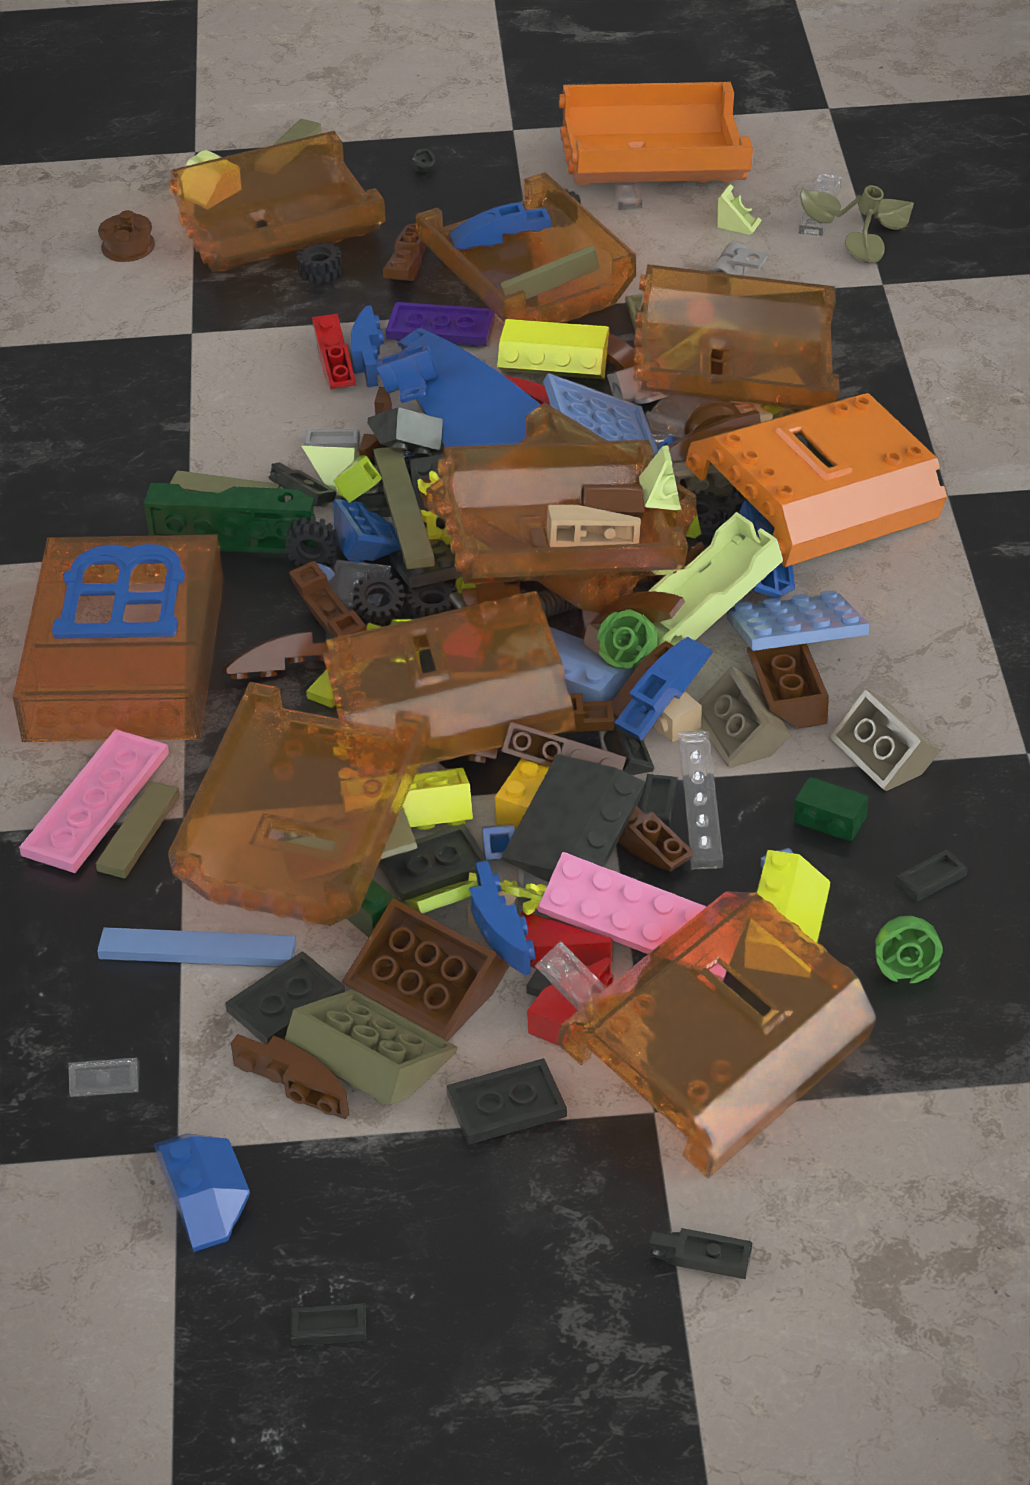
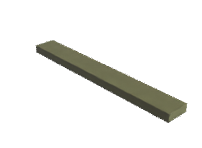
M391 447L373 449L374 460L378 473L382 477L381 484L406 569L435 566L434 554L402 452L392 451Z

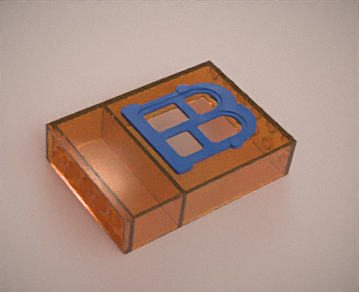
M218 535L47 538L13 694L22 742L106 741L115 729L151 740L201 739L223 586ZM165 583L164 589L160 592L128 591L129 584ZM115 596L110 621L107 623L74 622L79 597ZM161 604L159 620L156 622H124L125 606Z

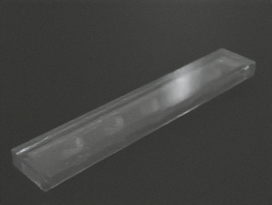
M709 731L679 732L689 848L695 852L694 856L690 858L691 869L723 868V853Z

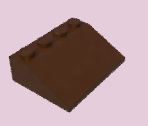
M393 898L346 973L342 983L448 1041L493 995L510 966L496 952Z

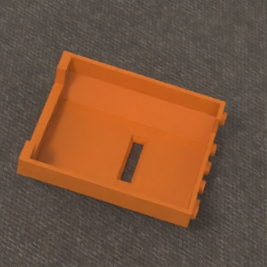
M731 82L563 85V94H559V108L563 110V126L560 127V139L563 141V152H565V161L568 163V174H572L574 183L581 185L616 182L698 181L706 183L713 180H721L723 182L746 180L747 172L751 171L753 146L749 136L739 135L733 117L734 90Z
M869 393L841 399L691 442L685 465L700 481L706 479L711 462L775 527L773 537L778 541L783 558L781 563L785 567L937 519L947 498L945 487L939 485L936 470L940 469L937 457ZM802 435L833 467H826L796 436Z

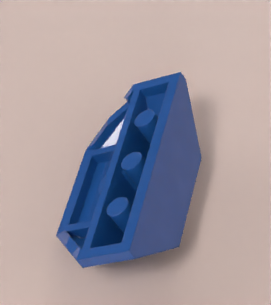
M334 499V529L337 531L338 546L349 561L363 563L364 560L374 561L400 550L395 528L392 524L377 513L367 510V506L362 502L352 501L349 503L347 500Z
M745 500L742 503L739 514L753 523L759 539L758 530L760 528L773 536L775 527L748 500ZM780 563L751 590L774 598H780L795 589L792 565L785 567Z
M185 1133L154 1143L156 1154L193 1252L227 1242L232 1234V1228L239 1219L250 1196L248 1185L229 1139Z

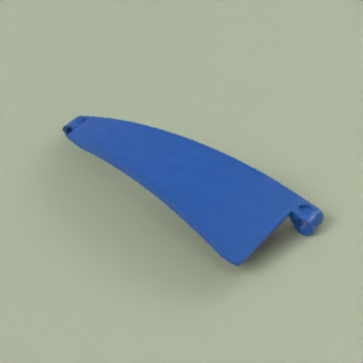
M417 328L397 343L398 347L401 346L402 351L426 343L429 345L438 371V377L426 381L427 394L416 399L424 414L443 419L441 443L447 453L464 450L466 463L468 464L514 450H520L525 472L572 489V491L583 483L624 484L621 478L586 445L578 442L570 443L563 439L553 414L505 376L474 355L448 340L421 328ZM481 495L472 497L473 502H480Z

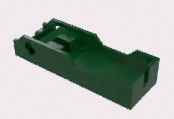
M151 483L144 501L150 544L177 549L286 554V541L290 526H293L296 520L301 523L303 517H307L308 521L311 520V516L315 517L313 508L314 497H308L299 489L233 486L220 493L186 491L179 484ZM285 496H291V499L285 502ZM311 539L302 541L309 547H317L318 541Z

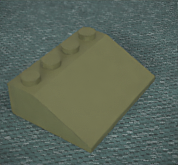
M353 989L293 1009L285 1037L286 1041L305 1050L324 1064L334 1075L347 1081L350 1087L363 1090L374 1096L378 1103L389 1106L413 1095L456 1053L458 1048Z

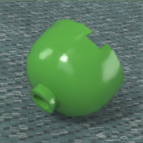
M631 609L619 613L614 612L602 622L597 633V640L600 641L599 646L601 649L599 653L606 663L612 666L634 670L657 647L658 635L655 626L646 616Z
M911 915L899 916L890 920L880 929L875 940V956L882 973L889 979L898 982V979L911 978L909 983H917L929 978L940 965L943 947L936 930L926 920Z

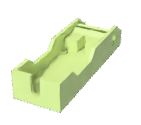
M736 512L716 530L710 546L686 567L673 568L649 591L675 594L683 597L685 603L672 619L652 623L658 635L657 647L664 641L676 645L686 637L693 640L700 637L783 561L777 539L761 528L758 530L759 539L753 523Z

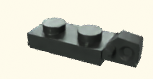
M280 462L272 463L270 476L268 477L272 482L282 484L288 489H299L308 497H314V506H322L324 503L334 502L337 493L332 488L301 470H292Z
M681 1228L680 1232H672L671 1235L652 1231L649 1243V1256L665 1260L666 1263L674 1264V1266L746 1279L753 1243L748 1240Z

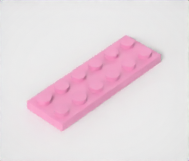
M115 729L19 847L21 856L76 873L168 756V745Z
M565 852L561 854L538 907V912L589 932L612 938L615 942L721 983L724 980L746 924L745 921Z

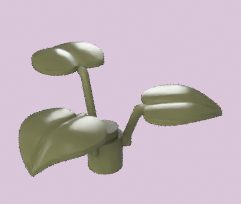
M874 185L867 186L862 196L857 195L855 200L842 210L838 199L831 194L821 191H809L803 188L800 193L801 205L805 213L814 221L824 224L832 223L835 216L841 217L858 203L860 212L867 215L862 233L851 232L846 236L845 247L851 255L869 263L880 261L885 251L884 243L878 235L867 234L872 214H874V218H879L883 226L899 230L907 226L914 202L883 199V191Z

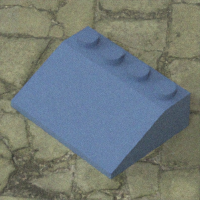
M546 625L514 635L498 652L499 674L539 673L540 695L546 698L582 693L583 702L612 701L636 669H621L606 663L600 655L583 644L584 639Z

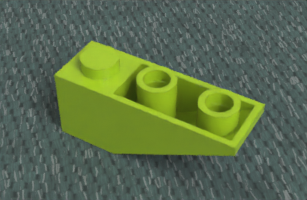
M360 455L333 482L336 484L337 492L350 503L375 486L382 477L368 457Z

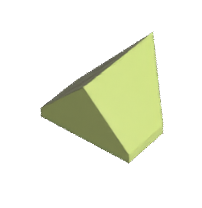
M730 184L718 198L717 228L751 235L762 220L759 217L755 219L749 214L752 208L747 209L742 205L741 195L734 198L731 192L734 187Z
M668 445L662 446L639 476L640 485L643 488L644 505L649 508L679 510L681 506Z
M301 446L324 484L333 490H336V484L333 480L359 457V452L355 448Z

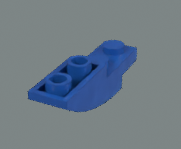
M521 202L492 208L468 219L451 231L449 238L454 249L467 250L475 246L491 247L495 244L503 243V234L515 235L522 231L531 230L538 232L551 228V218L546 208L525 210Z
M371 305L366 306L361 311L351 332L354 374L364 372L368 387L378 386L377 375L380 374L377 369V355H380V345L384 344L379 316L373 314Z
M686 637L670 648L648 669L629 694L632 699L615 721L617 728L642 741L673 697L679 699L713 653L712 649L689 637Z
M489 861L477 862L476 879L478 886L469 888L471 912L475 923L489 946L507 964L523 975L531 974L530 960L535 959V950L532 940H526L525 936H528L526 919L524 916L519 917L515 904L507 905L505 896H499L498 892H501L499 876L497 872L492 873Z

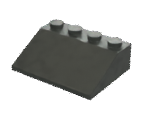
M557 754L506 847L501 860L548 882L553 875L562 852L605 868L642 796L645 781L618 768Z

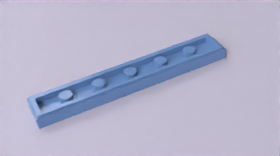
M104 927L97 952L99 959L279 967L294 957L297 943L296 936Z

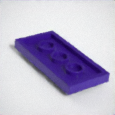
M395 302L385 330L386 339L400 341L417 328H421L453 344L471 345L474 347L487 346L496 317L495 309Z

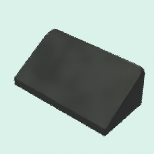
M614 722V730H607L603 737L608 752L626 757L623 771L630 775L653 772L655 768L644 740L640 741L618 729Z

